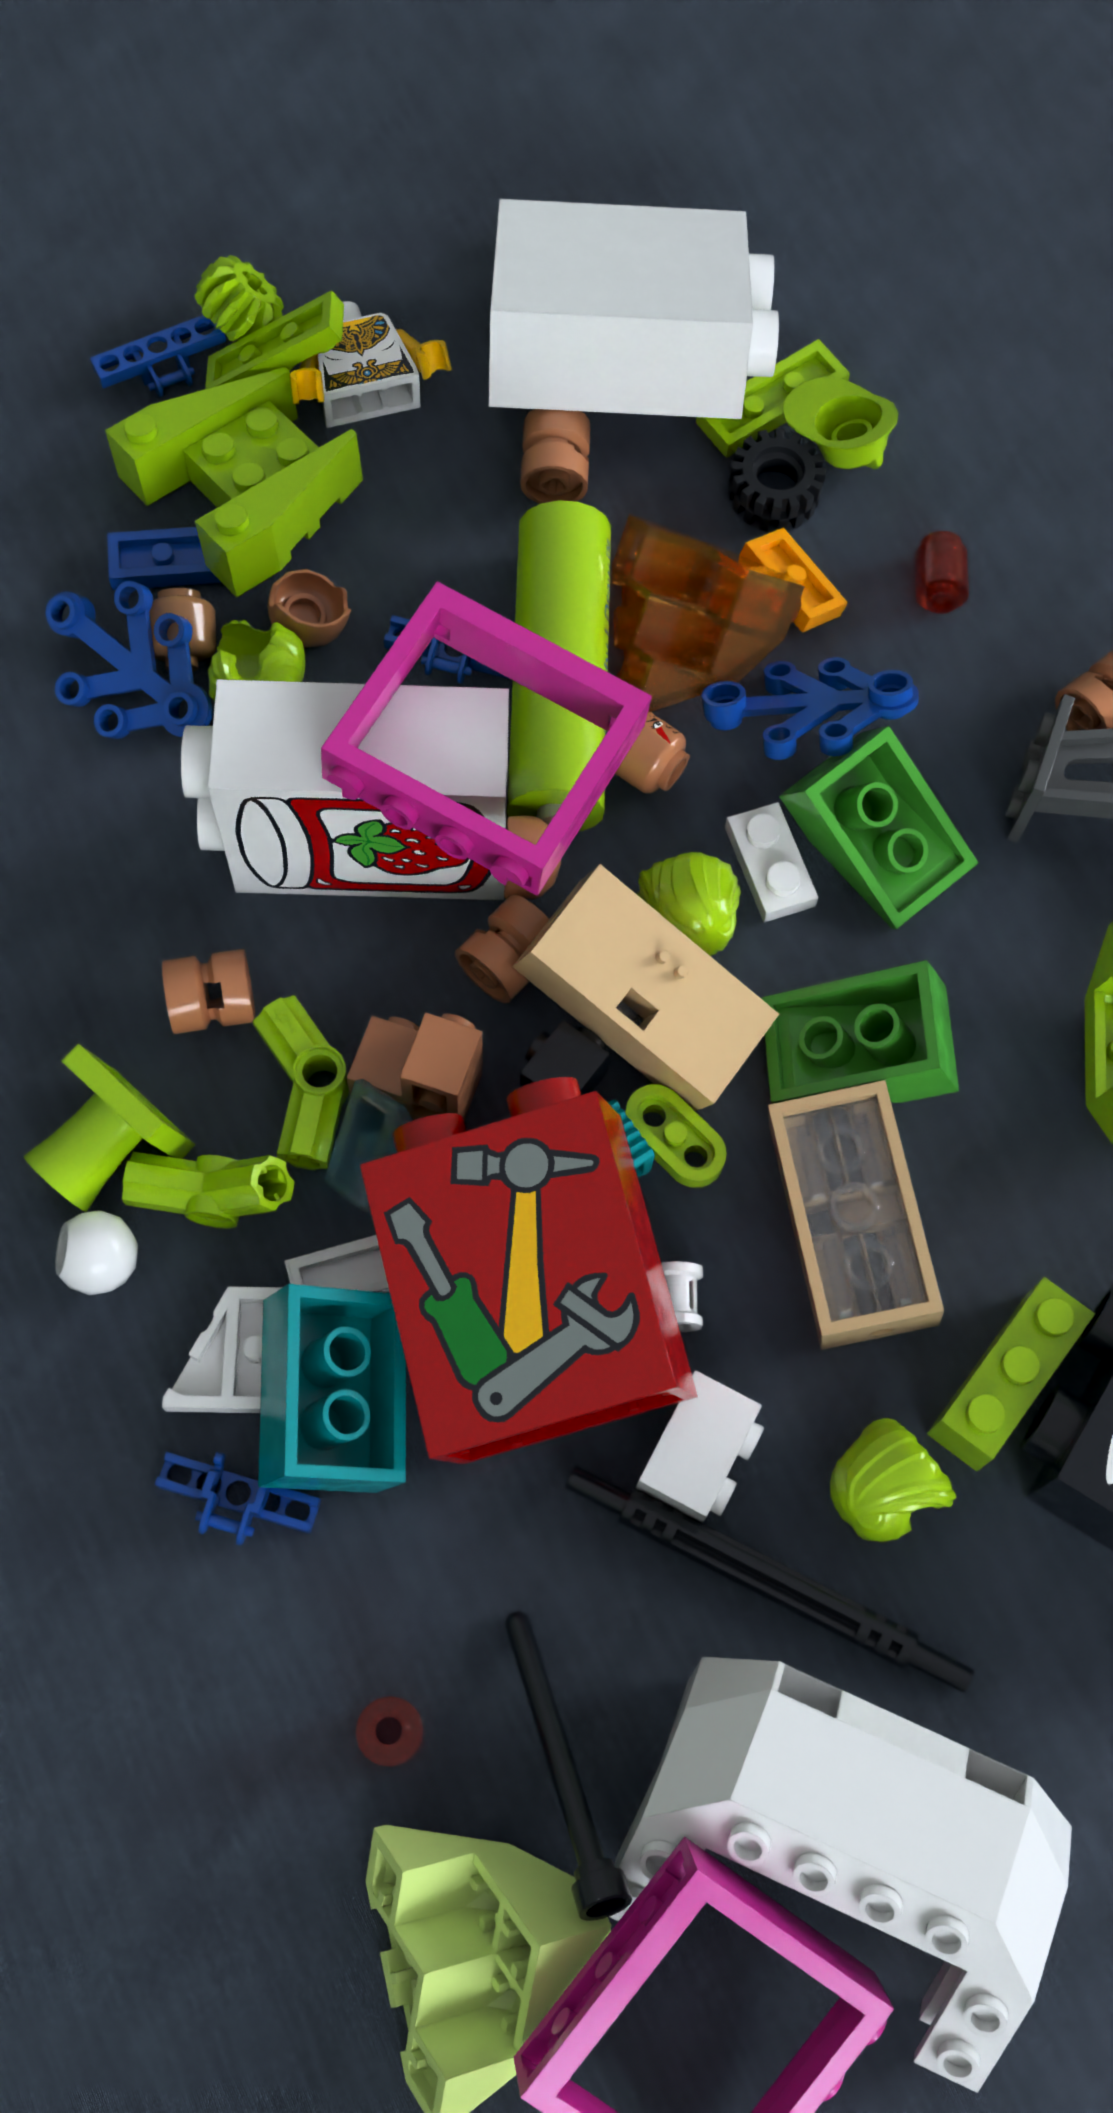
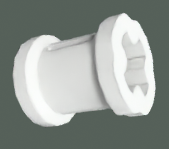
M679 1261L661 1262L680 1332L701 1330L703 1317L697 1314V1280L703 1278L702 1265Z

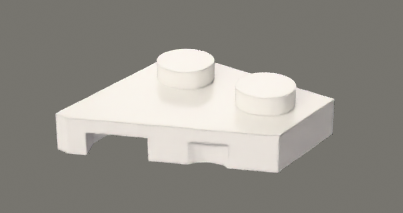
M227 1287L213 1311V1320L207 1330L200 1333L188 1354L190 1359L173 1388H168L163 1396L162 1408L165 1412L260 1413L263 1300L283 1287Z

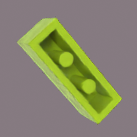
M1043 1277L1025 1295L929 1429L927 1435L976 1472L997 1455L1095 1313L1046 1277Z

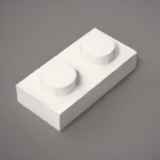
M779 802L727 817L725 830L763 923L815 907L819 897Z

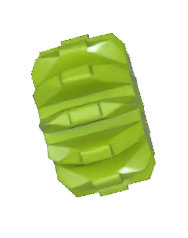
M229 255L227 258L220 256L214 264L211 263L201 275L202 279L196 285L197 292L194 297L197 304L202 307L201 312L203 316L210 319L215 324V329H220L224 332L230 341H238L283 316L282 309L284 304L282 299L276 295V287L268 283L264 278V273L257 272L250 262L243 263L236 256Z

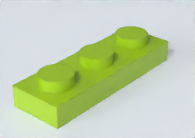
M330 290L208 356L205 389L286 367L290 371L302 361L318 353L330 351L337 343L342 341L343 302Z
M817 339L776 363L773 377H753L746 381L742 419L696 417V424L727 458L735 453L738 446L742 448L744 440L749 436L756 441L759 431L767 430L769 433L786 423L783 415L784 400L792 389L805 381L820 377L840 378L848 381L850 373L820 339Z

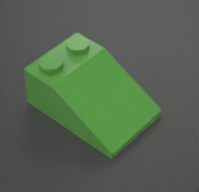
M890 726L861 732L853 738V749L849 753L842 756H830L779 796L809 842L892 929L899 928L979 863Z
M928 960L762 997L763 1001L779 1013L776 1020L765 1033L770 1100L772 1104L883 1080L886 1081L891 1103H903L959 1091L946 985Z

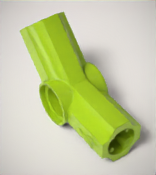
M295 995L286 998L279 997L263 1007L262 1012L252 1020L254 1028L293 1083L278 1146L277 1158L297 1168L314 1171L321 1168L328 1169L342 1105L349 1095L346 1063L342 1054L329 1045ZM318 1071H329L336 1075L335 1080L325 1087H314L307 1083L309 1077Z
M133 1151L131 1158L126 1163L123 1175L122 1201L126 1206L185 1214L184 1216L194 1223L214 1228L229 1229L237 1227L239 1216L276 1211L280 1204L291 1201L295 1181L287 1171L286 1161L271 1155L243 1160H235L219 1155H201L197 1157V1161Z

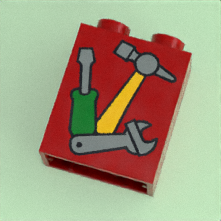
M573 1077L544 1079L514 1090L506 1098L511 1115L510 1118L466 1131L463 1116L454 1113L426 1116L405 1123L392 1133L396 1149L395 1154L360 1164L429 1459L464 1465L698 1397L621 1116L597 1091L581 1095L578 1080Z

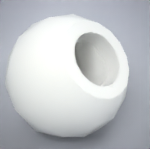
M101 1210L81 1213L66 1221L61 1228L58 1238L55 1261L56 1274L70 1289L87 1295H96L115 1290L126 1283L136 1268L138 1243L132 1230L121 1217Z

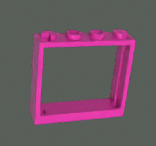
M437 581L321 747L322 778L340 787L343 797L351 800L360 798L380 809L383 816L395 826L406 830L414 828L433 838L436 844L448 855L461 860L469 858L489 869L494 878L503 885H506L509 880L538 896L644 728L652 696ZM433 638L608 731L536 845L358 749L360 743Z
M684 1836L513 2057L520 2098L542 2113H619L570 2078L706 1902L840 1997L751 2113H815L823 2101H828L838 2092L846 2071L863 2049L875 2043L881 2036L887 2024V2019L894 2011V2008L873 1970Z

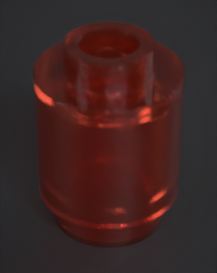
M936 531L926 535L915 552V598L921 607L933 613L946 614L962 606L969 598L968 550L962 543L961 538L950 531Z
M382 1697L371 1702L362 1711L356 1726V1739L360 1750L370 1761L381 1767L397 1768L411 1762L421 1750L424 1741V1725L417 1710L409 1702L398 1697ZM386 1718H394L402 1726L400 1739L390 1745L381 1743L377 1737V1727Z

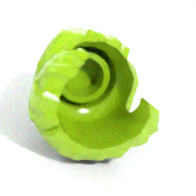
M231 620L230 623L223 625L220 630L222 638L217 646V653L212 656L211 666L208 669L209 696L214 703L217 679L303 681L306 664L305 651L301 639L295 632L278 622H274L268 631L255 629L246 620H241L240 622Z
M689 852L667 858L664 861L655 862L648 870H641L638 879L640 891L636 894L708 955L712 956L717 954L718 951H723L733 937L737 922L736 910L739 906L741 890L737 884V876L733 874L730 864L721 861L717 857L705 855L702 852Z
M890 1418L873 1421L863 1430L859 1438L837 1461L830 1480V1498L840 1518L853 1528L858 1537L867 1541L884 1542L897 1540L912 1530L910 1521L912 1512L927 1507L936 1509L942 1507L950 1508L957 1496L952 1488L949 1477L941 1471L939 1465L928 1454L927 1450L918 1443L917 1438L896 1420Z

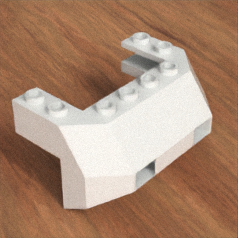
M702 1657L688 1679L660 1765L614 1863L615 1868H620L624 1871L632 1902L624 1910L609 1917L617 1921L622 1918L685 1836L704 1851L709 1849L944 1960L943 1965L922 1999L919 2020L929 2024L930 2027L915 2050L913 2062L978 2093L1034 2003L1068 1887L1072 1826L1033 1777L780 1661Z

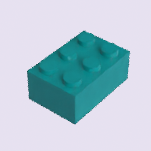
M288 1284L264 1299L258 1487L378 1493L405 1483L406 1359L390 1293Z

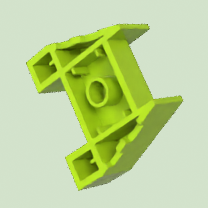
M286 367L151 404L105 430L118 477L146 506L191 481L217 507L195 520L206 566L236 598L280 572L292 559L290 551L303 537L309 540L321 527L319 519L335 502L342 504L363 481L357 434L352 428L323 446L318 447L293 423L294 420L298 419L296 404H293L290 371Z

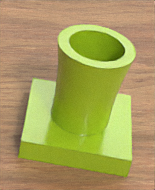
M77 1044L61 1062L80 1078L94 1094L53 1134L23 1155V1157L52 1188L73 1205L87 1212L111 1175L142 1139H145L148 1143L171 1157L183 1159L196 1144L116 1069L80 1044Z

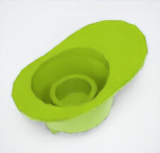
M820 377L805 381L792 389L784 400L783 415L786 423L800 435L815 442L825 461L835 468L853 469L862 466L878 469L883 463V452L887 446L888 435L896 426L899 415L895 404L886 398L877 396L852 382L832 377Z

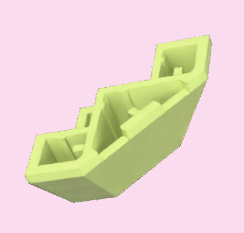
M392 1825L374 1827L365 1882L371 1910H378L388 1928L392 1949L380 1952L390 2006L391 2008L402 2005L404 2007L408 2038L406 2049L400 2052L406 2083L424 2113H470L516 2076L513 2057L611 1932V1923L608 1917L592 1921L582 1920L579 1917L571 1890L572 1885L576 1882L575 1877L510 1843Z

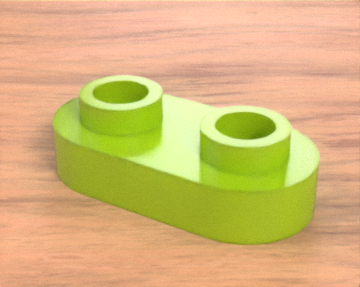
M650 1084L640 1087L630 1096L625 1110L627 1117L632 1120L634 1127L639 1130L648 1146L653 1149L655 1154L654 1160L677 1182L688 1187L698 1188L711 1184L719 1177L726 1161L725 1143L721 1136L677 1093L666 1086ZM649 1112H655L662 1116L664 1123L660 1126L652 1127L645 1123L643 1116ZM690 1152H697L704 1157L705 1164L701 1167H692L687 1164L684 1156Z

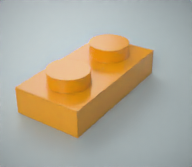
M784 527L745 542L738 556L739 559L802 633L841 616L848 602Z

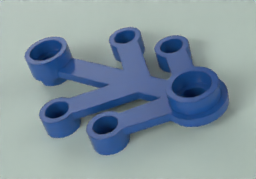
M126 581L117 587L114 594L116 608L121 613L126 614L130 649L95 622V608L88 598L73 592L64 591L56 594L49 600L45 614L50 628L60 635L80 638L119 670L92 676H85L74 672L63 673L55 683V694L60 702L74 707H83L91 699L143 690L158 702L129 710L113 704L102 705L94 715V727L100 735L121 739L127 736L130 731L164 726L170 734L183 737L186 725L208 726L213 717L212 702L207 692L202 687L194 684L189 648L193 631L190 622L186 618L173 613H165L156 620L154 636L159 644L167 647L170 682L156 671L149 613L153 604V596L146 586L133 581ZM137 590L139 595L138 603L135 607L130 608L128 603L130 594ZM68 605L70 613L68 618L63 622V611L65 607ZM177 622L178 634L175 639L170 641L167 637V630L172 623ZM74 681H77L79 692L72 699L69 693L70 686ZM183 700H186L188 711L180 719L178 714L179 706ZM113 713H116L118 724L111 731L108 726V720Z
M831 657L819 663V681L796 670L795 665L791 662L776 661L764 668L765 689L768 693L773 694L772 696L746 697L745 688L739 683L720 681L707 686L703 690L702 704L705 719L710 722L713 728L718 730H731L738 727L742 723L743 717L795 714L781 724L769 726L762 734L764 754L771 759L783 760L792 757L797 752V738L843 710L853 711L839 721L826 722L819 728V746L821 752L828 756H842L849 753L853 749L854 734L878 718L894 720L911 712L918 705L919 691L913 684L912 677L906 672L885 670L870 676L852 667L850 662L844 658ZM847 687L851 689L848 691H841L846 689Z

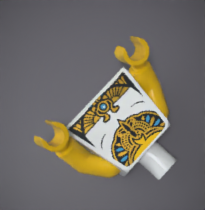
M345 301L343 302L342 341L337 343L330 351L318 353L302 361L299 369L290 373L293 404H299V401L302 399L308 401L317 399L318 402H323L326 428L420 408L419 373H421L423 380L431 378V374L436 370L444 369L450 371L452 367L445 341L430 340L421 344L403 329H395L388 315L380 312L361 316L360 309L356 303Z

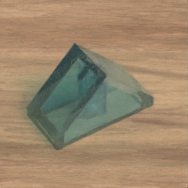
M365 1079L355 1080L324 1183L364 1212L371 1210L360 1164L396 1153L392 1137L393 1131L401 1125L413 1121L406 1107Z

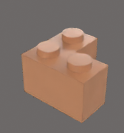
M425 1012L420 1027L400 1017H389L387 1021L371 1016L347 1075L350 1097L415 1120L445 1113L462 1115L465 1120L483 1073L482 1031L475 1029L474 1024L469 1020L448 1013L438 1017Z

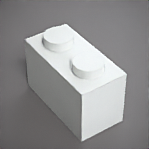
M695 1370L692 1377L698 1397L678 1403L635 1489L703 1523L709 1511L721 1516L737 1484L736 1481L728 1478L727 1475L737 1455L748 1461L764 1427L754 1422L762 1407L761 1404Z

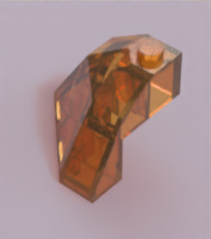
M629 514L612 563V583L622 586V607L618 606L613 611L614 647L624 650L622 668L615 676L652 696L649 712L700 696L707 686L716 682L733 681L738 683L785 639L790 624L799 614L801 595L805 586L781 572L737 553Z

